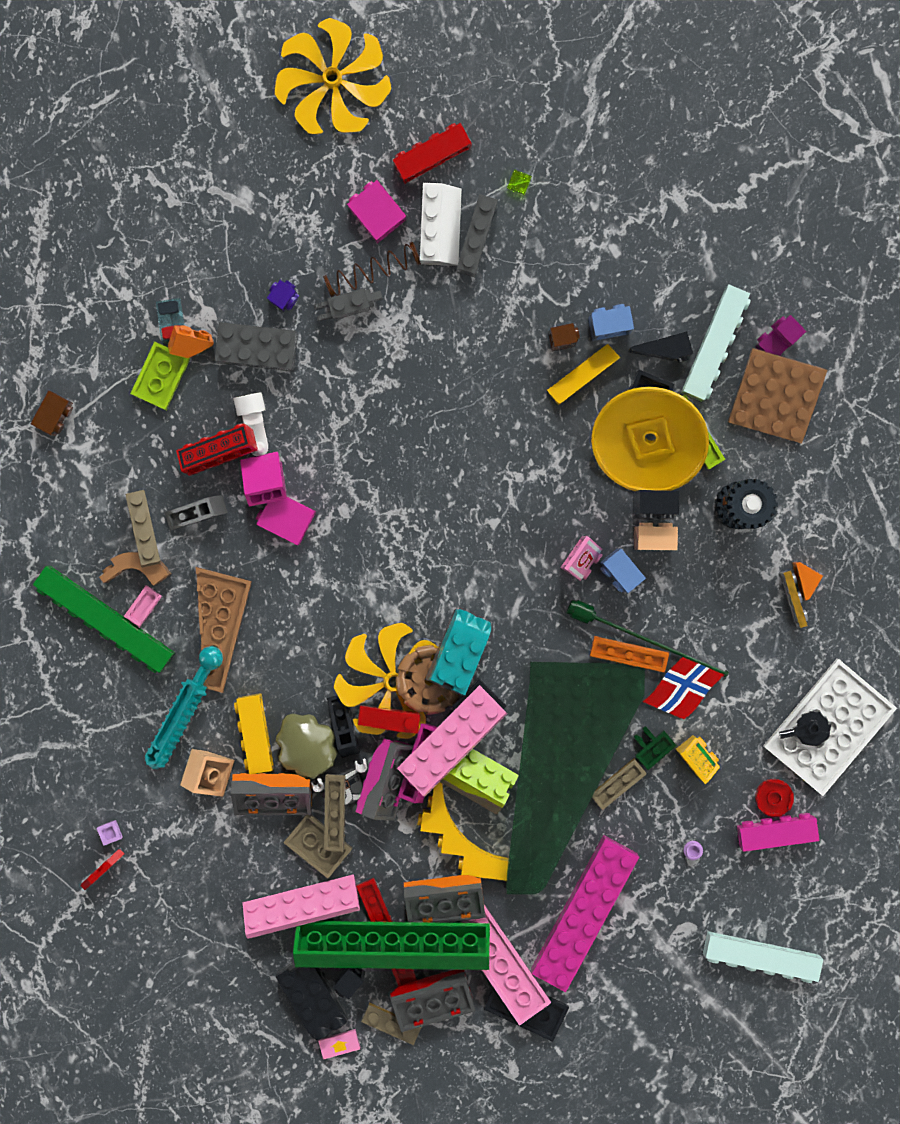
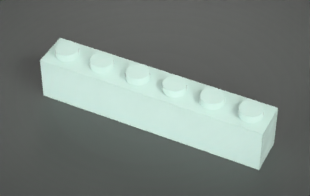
M728 285L725 288L681 391L682 394H686L701 402L705 398L709 399L713 390L711 384L713 380L716 381L720 374V370H718L720 363H724L728 353L725 351L728 345L731 346L735 339L734 330L739 328L742 323L743 317L740 316L743 310L746 311L751 300L748 299L750 293L732 285Z
M707 931L703 955L707 958V961L712 963H719L721 961L726 962V965L731 967L740 965L745 966V969L750 971L759 969L769 975L778 973L787 979L797 977L806 983H812V981L819 982L823 958L819 954Z

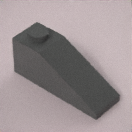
M218 495L167 511L165 515L171 531L212 519L228 512L223 495Z

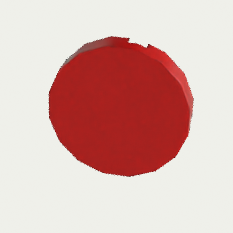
M768 779L758 786L755 793V802L765 815L780 817L792 808L794 793L786 782L780 779Z

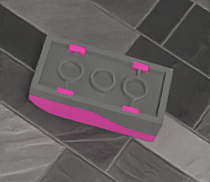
M383 739L382 744L375 750L369 763V770L363 782L361 796L357 801V813L373 820L395 821L402 799L398 797L404 779V775L397 768L412 754L413 745L398 740Z

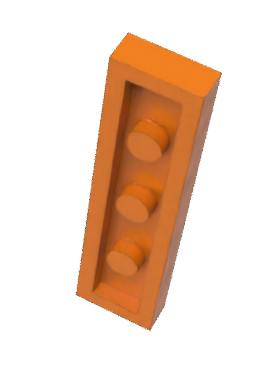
M594 636L590 656L665 673L669 652Z

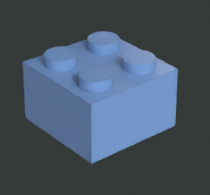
M624 304L615 305L611 310H606L605 308L594 309V312L588 318L592 341L628 335L634 330L630 306L625 307Z
M617 548L600 562L602 565L601 571L606 577H612L614 580L612 584L621 593H629L646 579L621 548Z

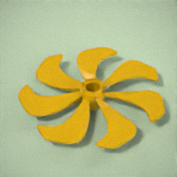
M328 18L321 21L318 27L329 33L333 46L332 66L326 67L321 51L311 35L299 33L284 42L281 56L286 57L294 53L301 54L311 60L323 72V75L297 68H285L277 75L275 96L285 105L288 94L292 89L304 84L324 82L323 86L309 94L298 104L295 109L297 122L309 134L323 133L316 120L317 109L328 90L333 89L331 114L334 127L343 133L360 132L365 128L369 119L355 117L348 111L338 87L342 85L353 96L369 107L381 105L391 91V83L387 75L376 85L370 86L342 80V76L378 67L383 60L382 50L376 37L364 33L365 48L354 62L339 71L337 67L348 48L352 32L345 23ZM330 75L337 76V79L333 82L327 80Z
M397 623L384 627L379 632L378 643L389 669L387 674L377 667L365 653L364 644L367 635L362 634L352 638L345 654L348 666L366 674L382 677L383 682L367 686H352L343 679L341 674H338L334 683V689L345 706L354 707L385 687L387 691L378 706L379 708H391L392 691L396 692L403 710L413 711L404 704V699L401 695L399 696L396 685L390 687L388 684L391 677H398L395 666L398 642L403 636L412 633L413 629L404 623ZM421 640L413 646L409 654L421 646L433 645L434 648H438V646L431 641ZM420 658L414 660L416 665L421 662ZM425 680V683H426L427 685H432V684H433V683H431V682ZM443 695L437 698L439 702L445 700ZM420 712V713H419V714H420V721H419L418 732H419L421 723H424V724L426 723V717H425L424 712ZM353 719V723L359 732L379 735L385 731V729L357 725L358 719ZM399 732L397 737L410 739L416 734Z

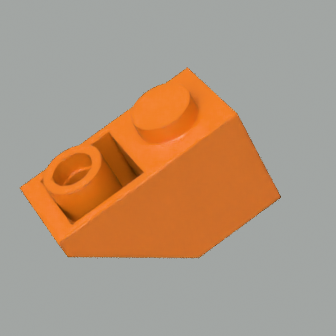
M174 325L168 349L170 354L190 358L212 347L214 341L211 334L207 331H195L188 326Z

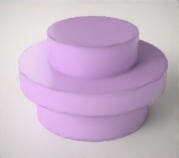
M689 841L685 844L683 852L689 860H697L702 856L703 848L697 841Z

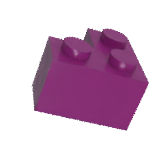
M791 315L786 318L782 316L771 325L773 330L768 334L764 332L757 339L759 343L755 347L758 350L780 356L807 331Z

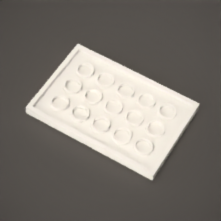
M836 659L763 746L824 796L897 708L841 660ZM809 711L820 712L824 717H827L829 724H831L829 738L819 746L802 744L798 737L793 736L780 739L779 736L780 731L793 729L792 727L797 725L796 722L801 715Z

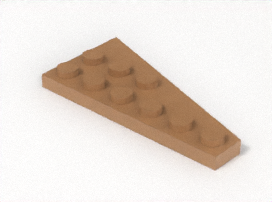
M195 567L201 651L208 646H214L223 654L221 666L210 671L204 685L207 689L223 693L252 581Z

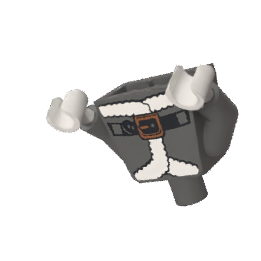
M363 759V764L361 765L355 761V766L335 774L346 776L345 806L349 804L353 814L357 813V801L361 796L363 782L368 773L366 759ZM319 777L317 778L319 784L314 785L311 782L313 790L325 799V785Z

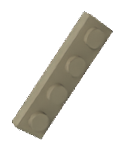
M145 491L127 493L125 495L141 567L160 564V556Z
M327 774L325 776L324 850L344 851L345 775Z

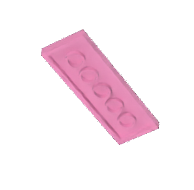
M479 685L397 769L425 797L508 713Z
M354 874L243 902L247 939L360 911Z
M484 905L486 918L463 920L460 923H490L489 970L482 971L515 1020L521 1025L548 1006L551 1001Z

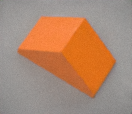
M793 562L792 565L799 592L803 600H809L823 575L801 562Z

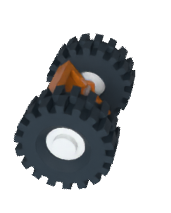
M746 479L724 486L717 494L718 497L715 499L716 507L714 509L717 511V518L721 520L723 525H727L729 528L738 530L756 529L765 526L766 523L773 519L772 516L777 512L775 508L778 507V502L775 500L777 495L773 493L774 489L769 487L765 481Z

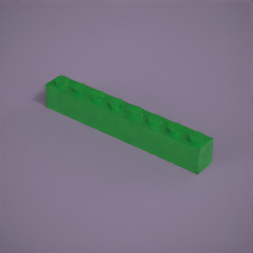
M45 566L33 583L37 587L36 591L38 593L51 597L55 605L67 608L71 616L83 619L84 625L90 629L95 628L100 631L99 635L104 639H111L116 642L115 646L117 648L130 652L134 660L146 663V667L154 673L163 672L175 655L173 650L52 566Z

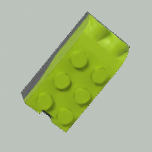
M472 749L440 782L497 815L505 805L510 795L508 793L519 775Z

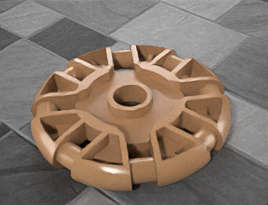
M433 645L421 646L416 648L411 654L408 653L400 662L398 677H396L397 692L404 699V704L417 713L425 712L426 715L445 711V708L451 707L460 696L438 685H427L425 683V677L432 664V661H430L431 656L435 655L438 649L434 648ZM420 658L421 662L416 665L414 660ZM407 671L412 672L411 680L405 679ZM410 688H412V690L415 693L412 696H410V694L408 693V690ZM443 695L445 700L439 702L437 698ZM422 698L428 699L427 705L421 703Z

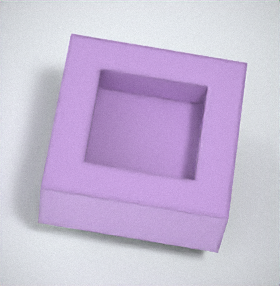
M116 820L97 827L103 846L123 838Z

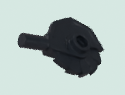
M809 711L801 715L796 722L797 725L792 727L793 729L779 732L780 739L794 736L798 737L802 744L819 746L829 738L831 724H829L827 717H824L820 712Z

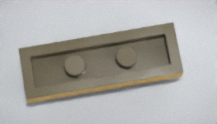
M632 759L594 790L590 796L604 810L647 773L635 759Z
M370 1002L361 1021L414 1045L421 1030V1027L401 1032L394 1013Z

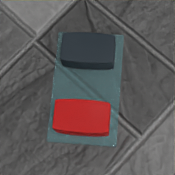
M180 298L156 301L162 343H169L174 325H184Z

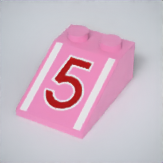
M582 536L560 568L579 581L582 578L586 580L592 571L589 568L593 562L597 564L603 554L600 553L602 548L588 536Z

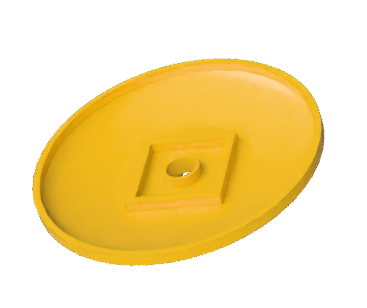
M640 387L620 393L607 402L595 420L591 442L597 463L603 472L615 483L632 491H672L688 483L701 470L708 453L709 434L701 413L686 398L663 388ZM647 434H654L656 439L648 440L645 436Z

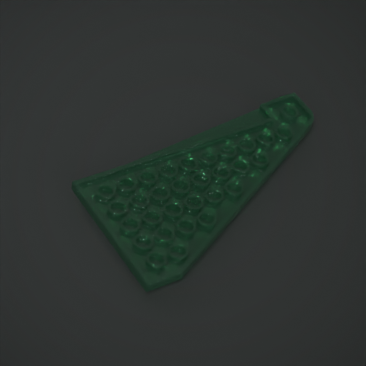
M530 662V682L508 858L506 894L533 895L541 892L546 887L645 695V668L612 663Z

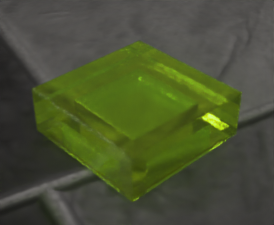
M514 169L507 189L525 195L532 176Z

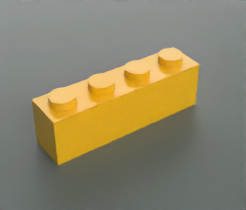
M262 694L238 697L236 699L237 702H234L236 714L239 713L240 721L237 724L239 733L242 732L243 735L241 748L242 751L246 752L247 759H244L245 769L249 770V774L273 771L274 763Z

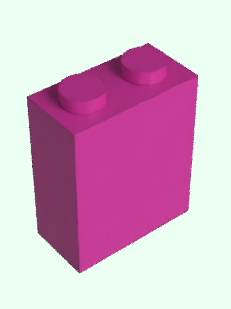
M376 180L374 183L371 181L363 188L364 191L359 195L357 193L348 200L347 206L378 244L405 222L407 217L378 180Z
M278 452L240 460L244 493L249 507L287 498L283 467Z
M287 497L286 499L268 502L264 510L260 509L256 520H258L256 525L296 545H300L317 511Z

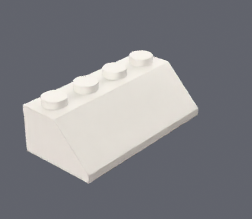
M423 183L421 264L458 266L461 188L442 183Z

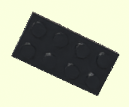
M493 987L484 1005V1010L553 1042L567 1014L569 1005L548 996L551 1003L519 1025Z

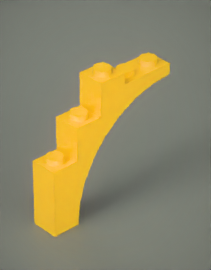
M439 782L433 788V796L428 797L427 807L431 808V810L423 809V814L418 815L417 825L421 826L420 831L443 834V836H439L438 847H441V853L463 856V858L459 857L458 869H461V875L507 881L509 858L494 855L480 849L460 832L450 817L445 804L443 783Z

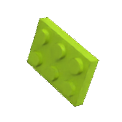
M154 341L130 394L167 411L191 358L170 354L168 347Z

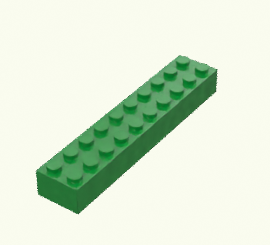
M316 921L296 926L293 949L295 967L489 970L490 923Z

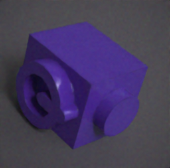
M279 280L278 283L274 282L270 287L269 291L271 293L267 299L285 312V310L290 311L293 308L299 295L294 290L296 286L291 282Z

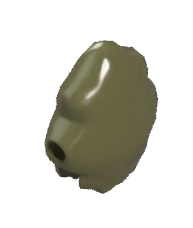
M292 713L286 715L282 720L280 731L276 735V742L281 748L279 761L287 770L295 771L299 776L315 779L334 766L337 750L334 747L335 735L330 726L319 724L316 717L311 714L299 715Z

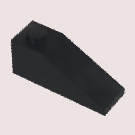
M687 331L635 345L629 349L630 353L669 361L677 360L678 363L689 360L688 356L693 354Z
M338 695L327 698L337 749L341 757L359 754L360 749L350 708L340 701Z

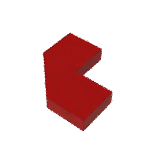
M118 849L84 880L80 886L86 890L116 863L124 853Z

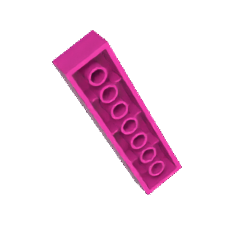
M605 835L602 836L531 967L532 975L564 992L567 991L639 859L636 852Z

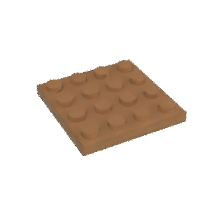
M752 348L728 422L802 443L828 370Z

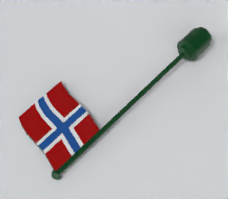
M572 599L568 606L566 614H569L573 619L588 624L589 621L593 622L595 619L681 656L666 672L654 691L642 701L679 718H687L698 707L707 692L722 677H727L729 674L727 670L718 669L595 616L594 606L580 600L575 601Z

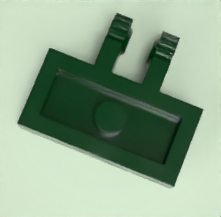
M645 726L643 732L651 738L647 745L639 735L636 734L633 737L643 747L635 756L649 770L677 745L664 730L655 737Z

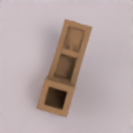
M128 552L110 559L115 566L110 565L102 570L103 574L99 578L103 583H108L123 571L133 568L143 572L154 586L172 573L162 561L160 564L142 568L138 552Z

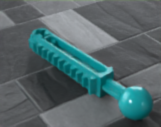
M208 646L203 648L199 654L201 666L193 680L187 679L186 682L181 683L183 688H180L176 701L172 703L173 706L169 709V714L165 716V721L162 722L161 728L158 729V734L155 735V739L151 742L152 745L148 748L145 755L146 765H149L152 769L164 768L165 764L169 762V757L172 756V751L176 749L177 742H180L179 739L183 736L184 729H187L186 726L188 722L190 723V718L194 716V711L198 708V704L201 703L202 696L207 695L205 692L207 687L204 685V682L210 671L219 668L223 661V654L217 647Z

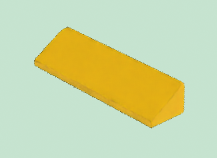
M606 344L547 391L559 406L620 359V357L609 344Z

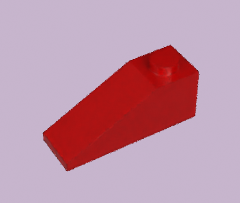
M360 705L357 725L418 734L420 714L414 711Z

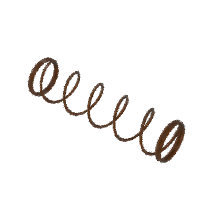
M410 242L409 245H408V244H405V245H404L405 268H404L403 265L400 263V261H399L398 258L395 256V254H394L392 251L388 250V252H387V262H388L389 275L384 271V269L382 268V266L380 265V263H379L374 257H371V259H370V266H371L372 282H371V281L369 280V278L366 276V274H365L364 271L361 269V267H360L358 264H356V263L354 264V267H353V270H354V279H355V288L350 284V282H349L348 279L345 277V275H344L340 270H338V271H337L338 295H340V285H339L338 272H340V273L342 274V276L345 278V280H346L347 283L350 285V287H351L353 290H356V288H357V280H356L355 265L361 270V272L363 273V275L365 276V278H366L370 283L373 284L374 276H373V268H372V259H374V260L376 261V263L379 265V267H380L381 270L384 272V274H385L387 277H390L389 252L395 257V259L397 260V262L399 263V265L403 268V270H407L406 246H408V247L411 249L412 253H413V256H414V259H415L417 265H418V266L421 265V261H420V258H419V255H418V253H417V250H416V248H415L414 243H413V242ZM323 275L330 296H338L332 289L327 275Z

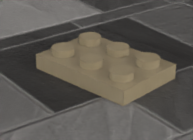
M312 814L305 815L284 841V844L327 879L352 850V847L345 841L343 852L324 850V824Z

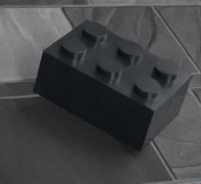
M634 491L633 515H638V519L654 518V515H657V519H674V515H679L680 491Z

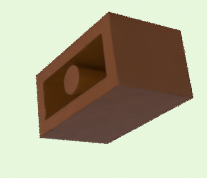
M574 323L552 327L548 332L552 352L575 347L578 339H580L578 327L574 328Z
M48 390L31 425L52 436L60 434L64 427V424H62L64 419L69 417L73 410V407H71L73 402Z

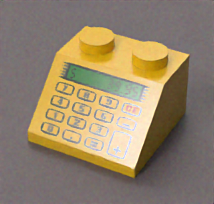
M692 735L677 747L676 751L697 777L706 784L720 768L717 764L719 759L713 752L708 753L705 749L707 744L701 737L696 738Z

